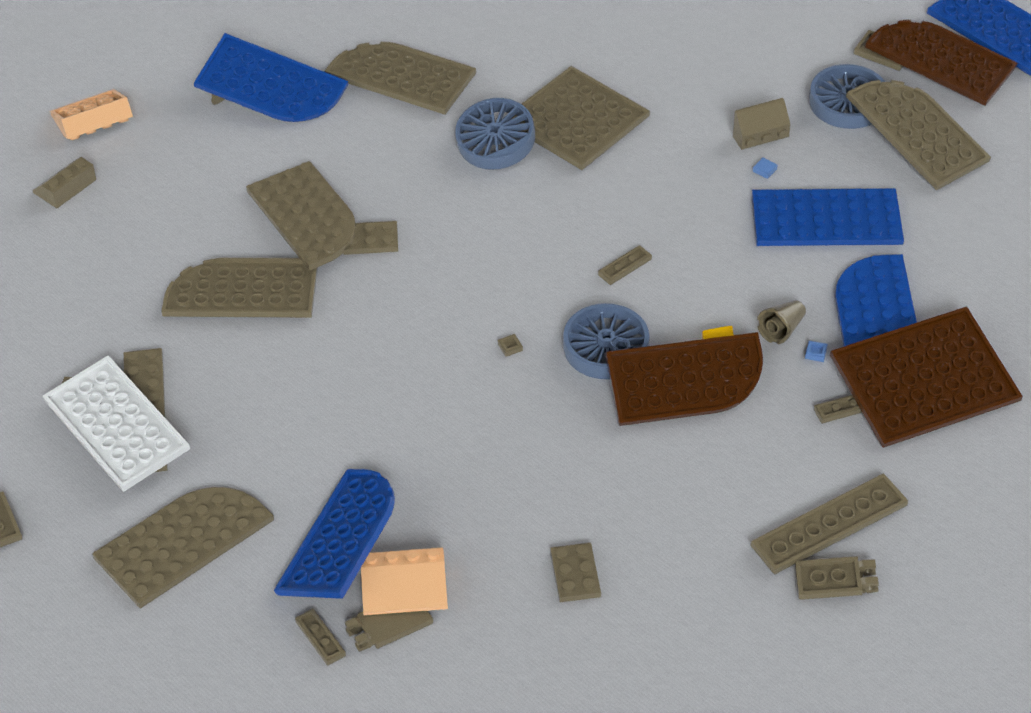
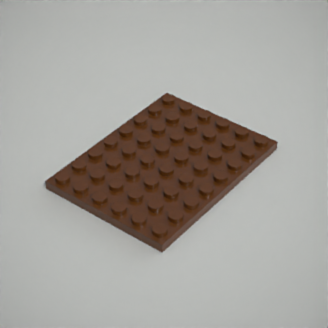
M967 306L830 352V357L883 448L1019 402L1023 398Z

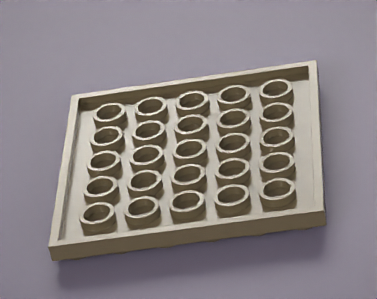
M570 66L522 103L528 109L534 121L535 143L580 170L586 168L650 116L648 109L573 66ZM527 129V130H521V131H517V132L528 133V132H529V129Z

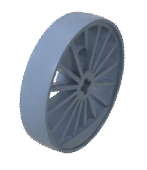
M842 64L828 67L819 72L811 83L809 92L811 110L820 120L835 127L858 129L870 126L872 123L848 100L846 94L848 91L867 82L885 81L876 72L858 65ZM847 78L853 79L851 85H848ZM837 79H844L845 86H842ZM848 107L849 113H844L846 108Z
M490 98L473 104L462 113L456 124L455 138L462 157L470 164L482 169H503L520 162L529 154L535 142V126L530 112L519 102L507 98ZM494 112H499L495 123ZM529 129V132H528V133L517 132V131ZM472 139L466 143H462V140ZM478 144L472 151L468 150V148ZM502 144L504 149L499 150L498 145ZM487 145L484 155H478V153ZM492 145H495L496 152L489 154Z
M595 304L579 310L568 320L563 333V349L569 364L578 372L596 379H610L608 365L601 363L606 352L639 348L638 346H633L637 344H643L642 347L650 346L649 330L642 317L633 310L617 304ZM604 318H613L609 329L605 328ZM599 319H601L602 330H599L595 324ZM617 320L624 321L618 329L613 331ZM630 325L634 327L631 330L623 332ZM637 334H641V336H642V337L629 338V337H632V336L637 335ZM599 355L597 363L592 362V360Z

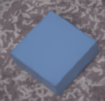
M762 158L753 167V172L768 179L777 170L778 164Z
M808 341L805 359L824 362L828 344Z

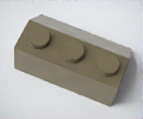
M783 98L735 110L733 138L741 150L789 137L790 120Z
M80 157L32 191L57 209L96 181L94 166L89 161Z

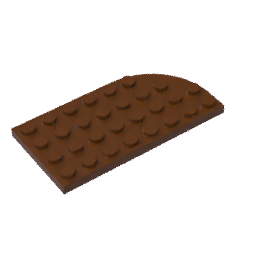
M899 20L896 24H886L880 27L865 44V48L984 106L988 104L1018 64L944 27L926 21L917 23L911 22V20Z
M758 332L606 352L619 426L713 414L730 410L742 403L753 392L760 379L763 367V354Z

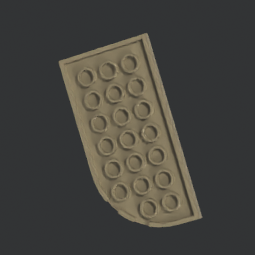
M368 42L359 44L357 48L350 51L345 50L340 53L324 72L348 81V84L446 115L475 76L476 68L397 43L381 42L380 44L370 45Z
M876 80L862 84L846 94L848 100L936 190L981 167L991 159V156L929 94L918 87L914 89L904 85L905 82L891 80V82Z
M310 161L246 186L248 194L309 271L338 258L344 253V249L352 244L356 229L352 211Z
M215 258L205 260L201 265L186 268L180 272V276L174 282L171 281L164 295L161 311L162 317L312 318L318 267L309 271L300 258Z
M224 487L204 488L187 493L92 553L94 560L141 609L274 521V516L256 498L245 492Z

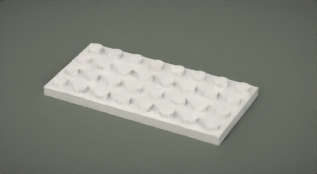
M106 356L43 395L44 401L123 492L190 450L187 441L109 356Z

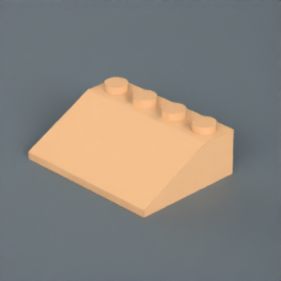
M115 89L50 111L63 136L70 140L78 139L80 135L85 133H95L96 129L99 128L106 129L112 127V124L116 122L124 123L129 120L128 118L133 117L127 97Z
M443 547L368 554L361 567L363 615L448 609Z

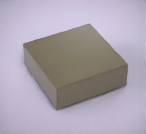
M515 334L498 339V346L505 357L523 351V346Z

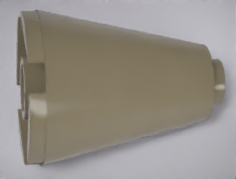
M794 300L763 310L757 317V320H759V326L757 327L760 334L770 343H784L805 316L806 308L803 303Z

